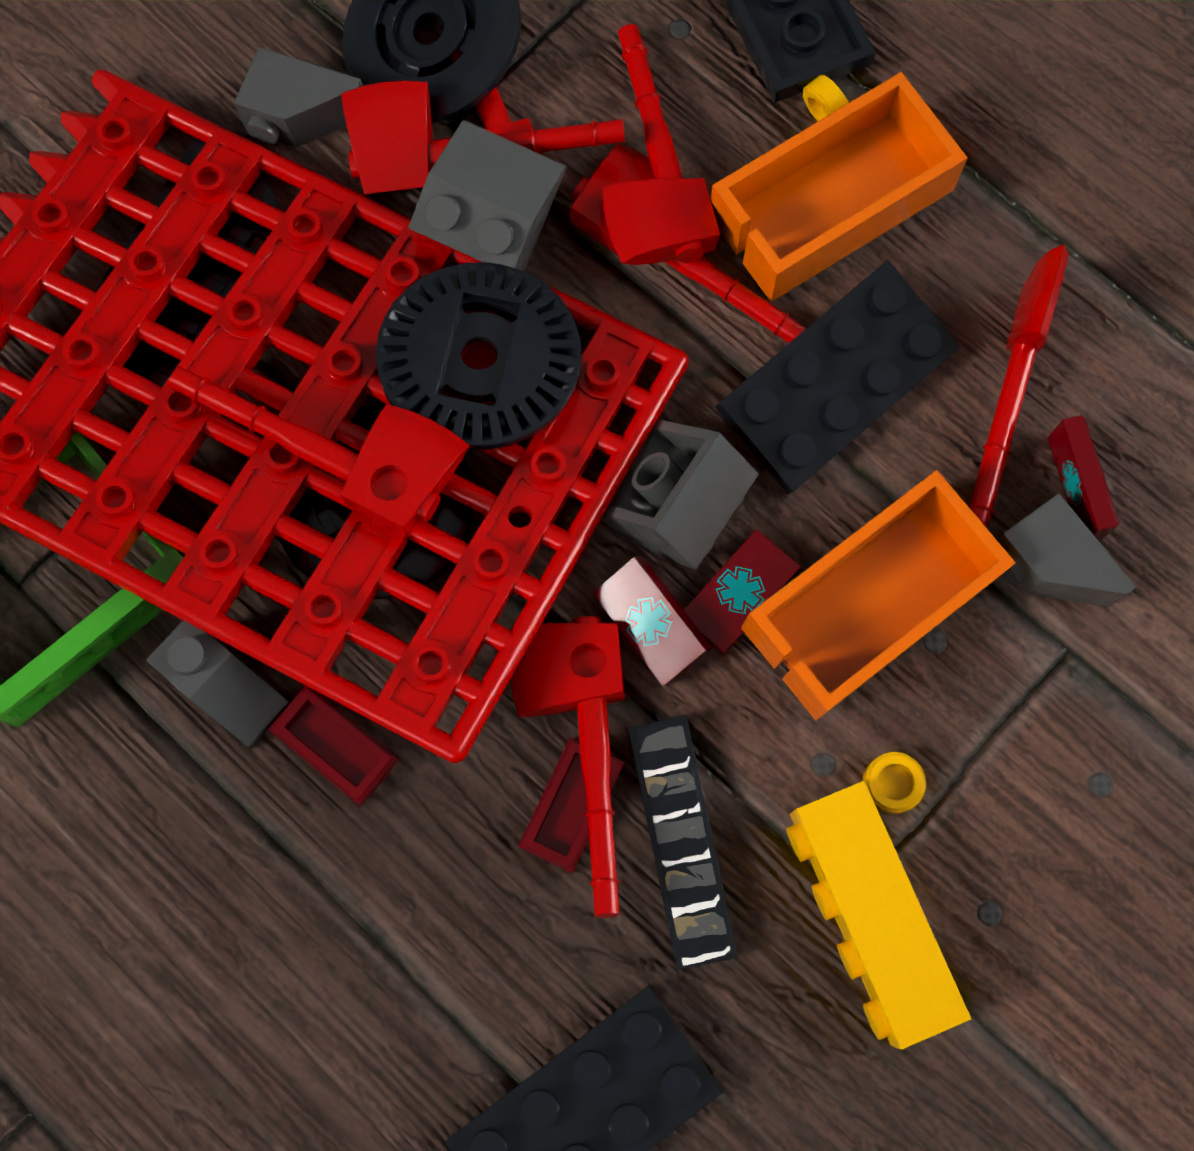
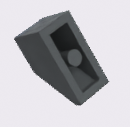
M259 47L237 94L234 105L246 131L256 140L270 145L276 144L278 141L298 147L347 126L341 93L363 85L359 78Z
M1060 494L1054 496L1010 528L997 540L1016 562V564L1002 574L1003 578L1014 586L1019 585L1028 595L1110 607L1137 588Z
M182 621L146 659L150 665L189 700L249 748L253 747L290 704L219 639L185 621Z

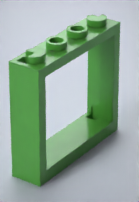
M75 432L56 459L65 463L77 453L97 479L109 464L90 439L78 432ZM142 531V534L161 556L144 573L166 584L185 555L183 552ZM122 588L6 682L0 676V721L15 727L22 725L162 612L163 609Z

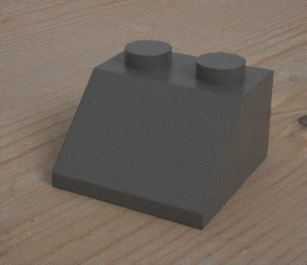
M463 120L429 172L408 228L479 261L502 264L525 271L567 166Z
M658 419L601 521L658 557L697 569L703 558L712 549L714 541L735 509L743 502L745 494L759 473L720 432Z

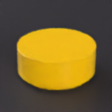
M819 75L803 89L804 102L817 122L849 103L840 88L825 75Z
M900 752L885 753L874 759L867 766L862 779L866 783L877 810L886 814H900L914 808L923 798L926 789V778L922 767L911 756Z

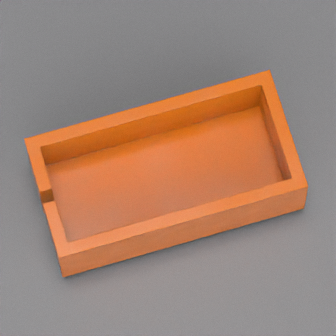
M900 72L713 184L711 204L720 233L736 255L745 250L743 265L769 301L773 302L954 191L968 157L904 74Z
M936 470L750 612L741 629L774 670L782 663L788 667L789 671L782 680L814 720L817 721L989 586L1016 562L938 470Z

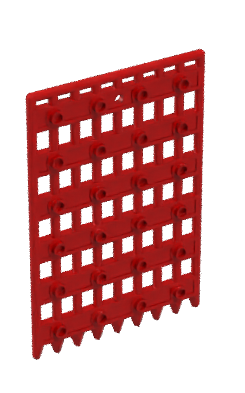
M97 70L92 76V84L109 102L101 114L78 111L61 112V124L78 142L70 154L46 151L30 152V165L47 183L38 196L14 192L0 193V209L14 224V227L6 237H0V352L10 338L14 336L50 355L31 382L0 366V392L16 400L0 422V523L451 763L463 761L689 365L687 353L549 286L567 306L575 323L595 333L582 354L579 379L567 406L552 423L533 436L527 448L513 444L495 449L479 450L514 468L499 495L453 473L441 493L485 515L470 543L422 520L406 536L346 505L340 496L346 481L294 455L277 442L265 436L261 438L222 418V414L201 403L195 404L193 399L170 388L168 384L169 378L162 387L123 367V365L138 344L143 341L181 360L177 367L181 366L202 378L208 377L212 383L234 394H237L240 390L281 411L278 416L282 419L308 428L336 443L340 441L360 451L370 430L352 422V418L367 395L385 404H390L380 384L376 364V344L384 317L393 302L417 280L436 270L451 266L452 264L482 261L409 229L408 226L411 218L109 71ZM170 126L206 143L191 165L154 148ZM140 166L176 183L160 207L123 189ZM263 171L301 189L286 212L247 194ZM109 207L146 225L129 249L92 231ZM233 212L272 231L256 254L217 236ZM357 217L397 236L382 260L342 241V238ZM77 249L115 267L97 292L60 274ZM203 254L242 273L226 297L187 279V276ZM328 259L369 278L353 303L312 283ZM45 292L82 310L79 317L64 336L27 318ZM172 297L212 316L195 341L155 322ZM299 302L340 321L324 347L283 327ZM475 310L465 312L466 314L471 312H487L501 316L510 323L514 321L505 315L492 311ZM476 341L468 344L463 349L461 358L468 367L481 370L490 367L496 361L497 352L489 343ZM269 345L311 366L294 392L252 371ZM648 360H651L662 367L649 390H646L635 383ZM108 386L149 406L130 433L90 413ZM447 390L441 393L444 396L457 398ZM495 401L483 402L482 404L493 405ZM624 404L636 410V413L624 434L620 436L608 429ZM75 432L116 452L97 480L56 460ZM207 436L249 457V460L232 485L189 464ZM596 450H599L609 455L610 458L594 483L582 477V474ZM42 479L83 500L63 529L22 508ZM175 483L218 505L199 534L156 512ZM307 488L352 510L335 539L290 516ZM572 497L582 502L583 505L567 531L555 525L554 522L568 498ZM522 512L530 517L531 522L525 527L513 526L509 521L510 517L515 513ZM142 531L185 553V556L166 584L123 561ZM276 536L321 558L320 563L304 588L258 565ZM409 540L457 564L440 593L392 569ZM541 545H544L556 552L539 580L527 574L526 571ZM244 585L290 609L272 639L226 616L227 611ZM379 589L427 614L410 644L362 620L363 615ZM514 593L527 600L512 629L509 630L498 624L497 621ZM348 640L396 664L379 696L330 671ZM486 644L498 650V653L482 681H479L467 675L483 645ZM455 695L468 702V705L454 730L449 734L436 726Z

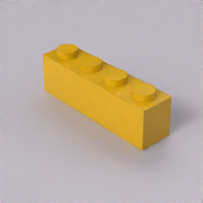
M865 781L804 805L790 813L794 825L786 828L789 840L799 861L803 862L809 859L819 880V883L811 886L813 895L825 920L827 921L834 917L845 940L837 944L839 955L850 978L854 980L861 977L871 1001L864 1003L863 1009L877 1039L882 1040L887 1037L891 1046L902 1050L971 1020V1016Z

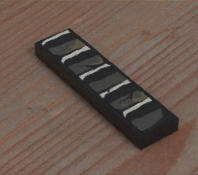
M687 715L628 727L676 968L681 970L738 958Z

